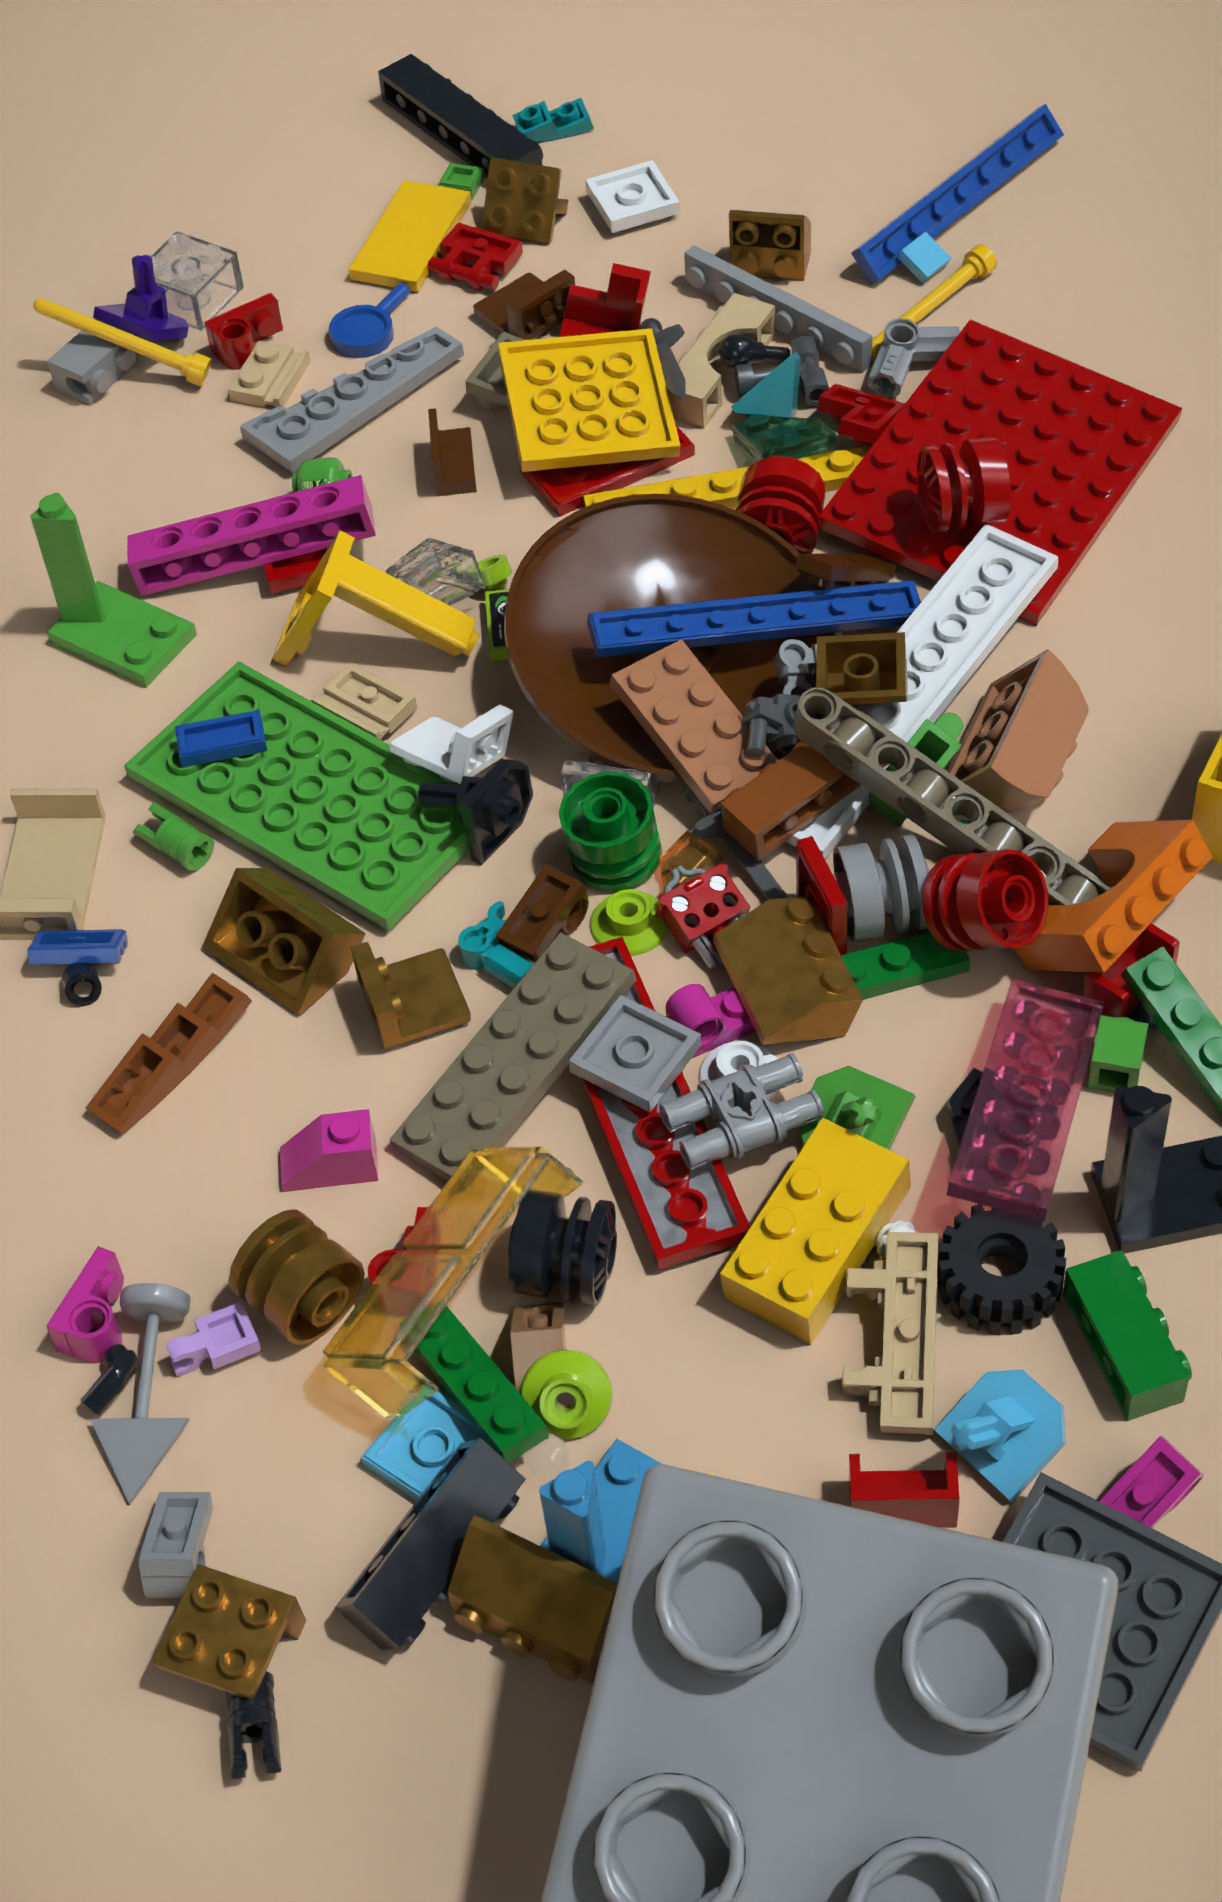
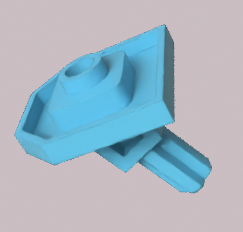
M1023 1369L986 1372L934 1429L1012 1503L1066 1444L1064 1406Z

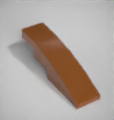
M212 972L187 1007L177 1002L151 1038L143 1033L139 1036L85 1109L123 1134L155 1108L199 1065L225 1036L252 1000L245 993Z

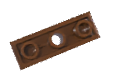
M862 553L798 554L795 568L797 571L809 575V583L832 588L833 583L844 587H852L855 583L859 585H872L876 581H889V579H893L896 565Z

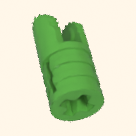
M153 802L148 809L154 817L163 822L155 833L148 827L139 824L133 830L134 835L163 854H167L190 871L202 868L213 853L214 842L210 836L192 827L185 820L157 802Z

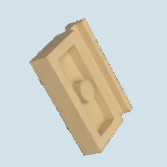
M258 341L228 389L230 401L266 408L267 405H273L275 408L280 405L284 407L311 362L309 350L303 349L299 353L294 352L293 347Z
M351 662L323 688L324 693L321 696H314L311 699V702L382 740L381 738L386 733L391 734L417 709L415 696Z

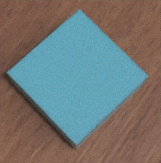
M924 232L901 250L897 257L922 284L947 266L951 260V257L927 232Z

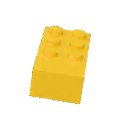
M822 1118L721 1271L720 1277L725 1300L812 1345L846 1291L848 1268H860L874 1247L879 1232L889 1223L910 1190L909 1160Z

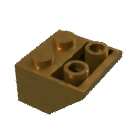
M742 210L729 211L730 264L756 277L805 280L811 255V222L805 215Z

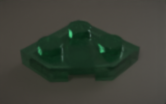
M752 415L746 418L744 422L732 425L734 440L756 461L772 456L800 459L837 449L836 433L819 419Z

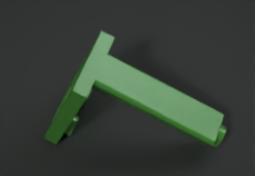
M53 493L43 497L39 502V508L30 518L61 616L57 623L47 632L50 644L147 688L197 635L194 623L100 581L95 583L75 514L60 493Z

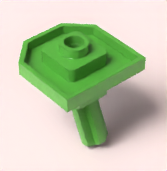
M849 1065L817 1077L811 1089L816 1091L823 1104L825 1119L888 1150L891 1149L915 1099V1095L912 1092ZM821 1120L798 1127L804 1145Z

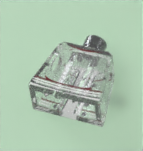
M429 537L386 569V573L449 606L486 587L472 550Z

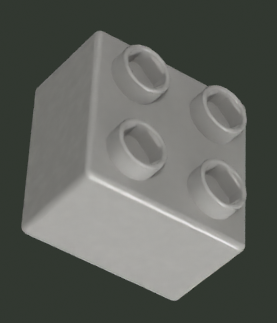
M657 1464L650 1467L643 1477L541 1902H1060L1118 1594L1119 1580L1116 1573L1111 1568L1097 1563L665 1464Z

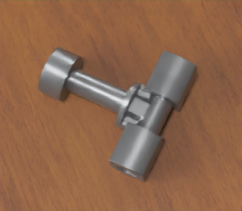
M800 336L791 340V355L797 352L801 357L799 386H801L805 404L818 406L819 396L829 389L824 369L819 367V353L814 337ZM751 363L735 365L734 373L738 396H744L775 368L753 371Z

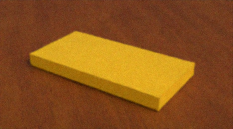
M403 180L349 267L350 280L395 288L399 283H404L409 287L410 291L419 292L430 273L428 270L430 258L432 256L439 258L441 254L440 243L455 225L461 221L472 202L471 192Z

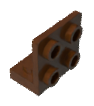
M564 269L543 282L534 274L526 273L473 305L474 313L501 334L506 332L525 340H532L564 320L570 285H575V276Z

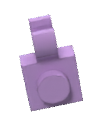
M242 1302L195 1319L197 1333L178 1337L166 1343L170 1354L169 1360L176 1376H182L194 1371L207 1358H209L213 1369L261 1351L258 1337Z

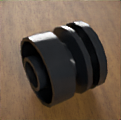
M528 1189L520 1202L509 1238L510 1290L513 1293L546 1298L554 1285L556 1277H560L561 1296L564 1301L573 1302L580 1289L581 1301L586 1305L597 1306L603 1297L607 1281L611 1276L616 1256L617 1231L614 1203L612 1201L599 1200L592 1212L591 1201L587 1197L580 1196L576 1200L568 1218L566 1217L564 1197L561 1193Z

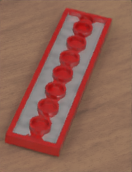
M623 936L589 946L631 968L637 981L625 994V997L655 1011ZM682 1071L651 1112L579 1077L658 1270L740 1244L750 1229V1225L721 1159L706 1163L690 1171L680 1152V1141L708 1131L704 1120L681 1127L671 1133L667 1130L662 1120L659 1106L661 1103H666L691 1092Z

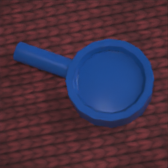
M399 283L377 306L355 305L337 313L329 324L330 340L335 351L351 358H368L380 354L387 349L394 337L393 323L389 314L410 294L409 287L404 283Z

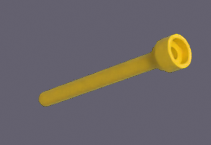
M983 244L973 247L965 254L960 269L899 318L908 319L916 324L971 278L986 277L997 266V259L992 250ZM885 330L872 339V358L878 355L884 340Z
M38 298L33 303L34 310L39 314L180 370V374L187 377L186 381L202 387L206 380L212 362L210 357L200 353H196L195 356L188 353L187 356H184L43 298Z

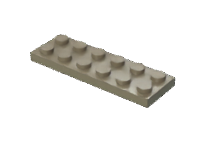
M560 932L389 1140L393 1148L467 1192L567 1068L570 1058L619 996H625L637 981L634 971Z

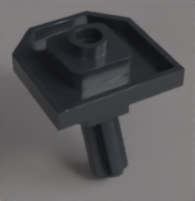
M501 759L483 778L463 776L460 786L422 783L418 790V804L421 807L458 810L459 820L464 822L471 860L481 866L523 824L533 798L528 765L519 760Z

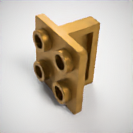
M492 158L489 166L481 229L507 237L544 243L552 242L556 214L567 215L569 201L558 198L562 170L557 167Z

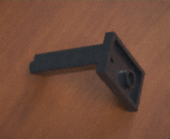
M1117 1086L1115 1088L1105 1159L1092 1162L1091 1176L1119 1251L1123 1250L1124 1254L1222 1233V1136L1164 1147L1172 1097L1167 1094L1153 1092L1145 1086H1133L1131 1088Z

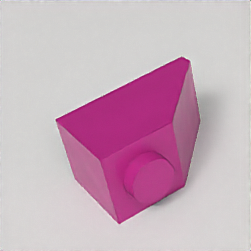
M369 1109L322 1114L280 1147L281 1185L283 1192L379 1181L377 1145Z

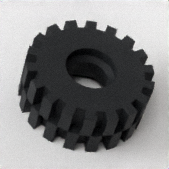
M992 1201L991 1210L984 1211L982 1203L971 1206L970 1218L963 1212L959 1213L954 1217V1228L947 1225L943 1232V1240L939 1245L937 1284L938 1287H941L940 1297L944 1305L952 1302L951 1314L958 1320L965 1314L968 1315V1327L978 1331L980 1324L984 1323L989 1325L988 1334L999 1335L1000 1326H1009L1010 1335L1021 1333L1022 1323L1027 1322L1032 1330L1041 1324L1042 1314L1049 1318L1055 1311L1056 1301L1060 1302L1063 1291L1067 1259L1064 1258L1066 1248L1063 1239L1057 1240V1228L1052 1222L1043 1227L1044 1215L1035 1209L1029 1217L1024 1214L1025 1205L1014 1202L1012 1210L1003 1209V1201ZM1005 1254L1018 1260L1021 1263V1270L1011 1276H996L987 1272L981 1263L987 1256Z

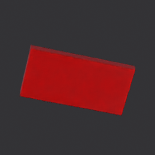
M676 425L681 445L679 457L522 472L519 461V469L521 474L552 510L561 517L583 507V495L622 489L694 456L695 445Z

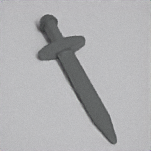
M647 318L641 323L640 329L652 328L666 386L678 398H683L686 395V379L670 347L679 341L685 332L680 324L662 330V325L657 319Z
M685 784L683 792L686 800L694 802L704 815V818L695 823L692 829L694 836L700 838L720 837L767 900L789 898L761 860L757 861L723 829L721 808L710 814L690 787Z

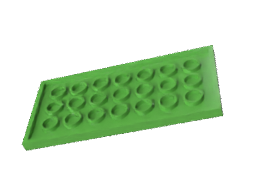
M239 661L124 765L128 778L387 931L469 850L464 822L459 820L458 810L421 807L418 804L420 784L436 783L460 786L459 783L445 781L439 774L431 770L406 763L402 757L389 751V744ZM260 710L267 751L182 768L175 726Z

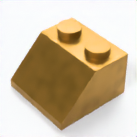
M905 632L817 637L816 687L831 691L848 704L907 702Z

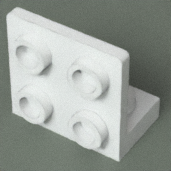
M499 704L462 728L438 717H431L391 741L389 751L402 757L408 764L422 766L439 774L445 781L461 784L463 776L473 777L505 756L514 711Z

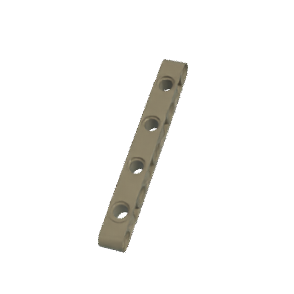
M815 687L808 689L801 695L793 725L796 735L807 745L826 757L840 771L957 854H981L986 851L1005 849L1024 852L1036 862L1040 870L1046 875L1044 879L1048 890V905H1074L1082 903L1111 889L1085 867L873 718L856 710L831 691ZM807 713H819L824 719H813ZM880 764H891L897 771H887ZM954 816H965L971 821V823L962 824L958 822L954 818Z

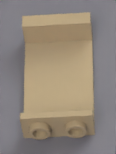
M97 788L11 789L10 797L18 819L0 893V940H33L39 931L83 930L106 819Z

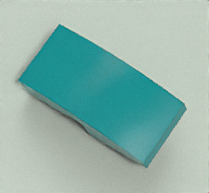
M582 98L566 102L551 111L548 110L545 101L536 105L528 106L512 115L518 131L536 142L568 138L594 129Z

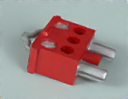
M719 864L708 871L702 868L686 870L681 865L671 871L673 879L666 884L664 895L659 898L655 917L658 919L662 918L685 954L695 949L708 969L712 970L718 967L722 960L709 940L713 939L717 932L749 913L751 906L727 873L728 866L726 864ZM679 873L685 877L699 875L671 890L678 884Z

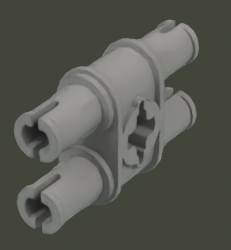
M793 1053L757 1067L744 1064L740 1066L739 1071L713 1081L705 1079L701 1081V1084L697 1085V1090L659 1105L662 1120L670 1133L706 1118H709L711 1121L714 1120L717 1128L680 1141V1152L690 1171L726 1156L736 1159L742 1158L745 1152L773 1141L775 1143L783 1142L787 1132L824 1118V1108L815 1090L778 1104L769 1101L768 1094L803 1081L801 1065Z

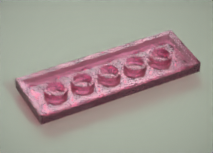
M1015 979L1011 980L947 1190L948 1196L1045 1222L1105 1002Z

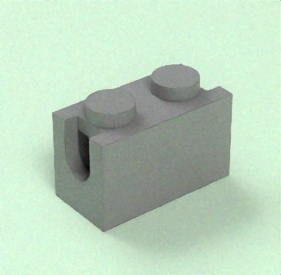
M80 331L47 362L55 391L91 405L138 362L135 352Z

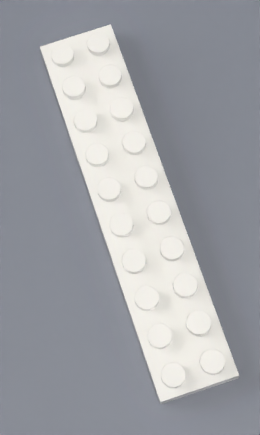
M985 524L896 632H905L908 701L856 705L905 742L909 741L926 718L934 723L1058 568V556ZM862 785L785 842L796 847L797 840L813 836L824 859H826L869 805L870 791Z

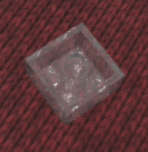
M176 231L151 256L155 284L165 288L168 313L186 319L188 326L202 331L205 328L204 322L214 318L244 288L237 252Z

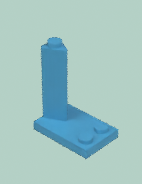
M616 1439L595 1469L593 1462L586 1461L573 1469L565 1470L558 1474L555 1479L544 1484L539 1489L547 1537L541 1547L618 1583L643 1477L650 1467L662 1463Z

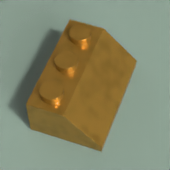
M236 868L202 948L295 1013L304 1014L349 972L353 963L350 947L361 944L366 933L271 869Z
M811 896L769 899L714 935L713 942L762 1045L846 1036L863 998Z
M474 1515L469 1523L447 1592L455 1620L462 1627L473 1633L481 1634L484 1630L500 1638L502 1644L507 1649L519 1656L529 1657L531 1653L547 1661L549 1667L556 1674L567 1680L576 1681L579 1677L594 1684L618 1583Z

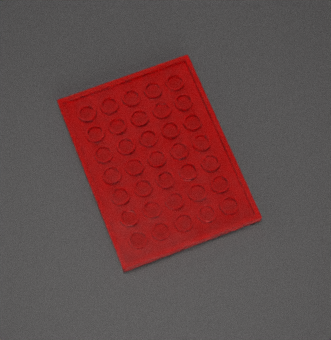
M970 319L822 510V513H820V529L935 581H939L983 526L975 527L967 515L964 529L953 531L949 526L948 531L935 534L929 530L922 513L917 489V459L920 448L935 445L939 449L942 444L952 443L959 453L963 441L994 436L1004 451L1008 466L1011 505L1007 521L990 526L1058 556V568L1018 617L1037 626L1180 420L1182 408Z

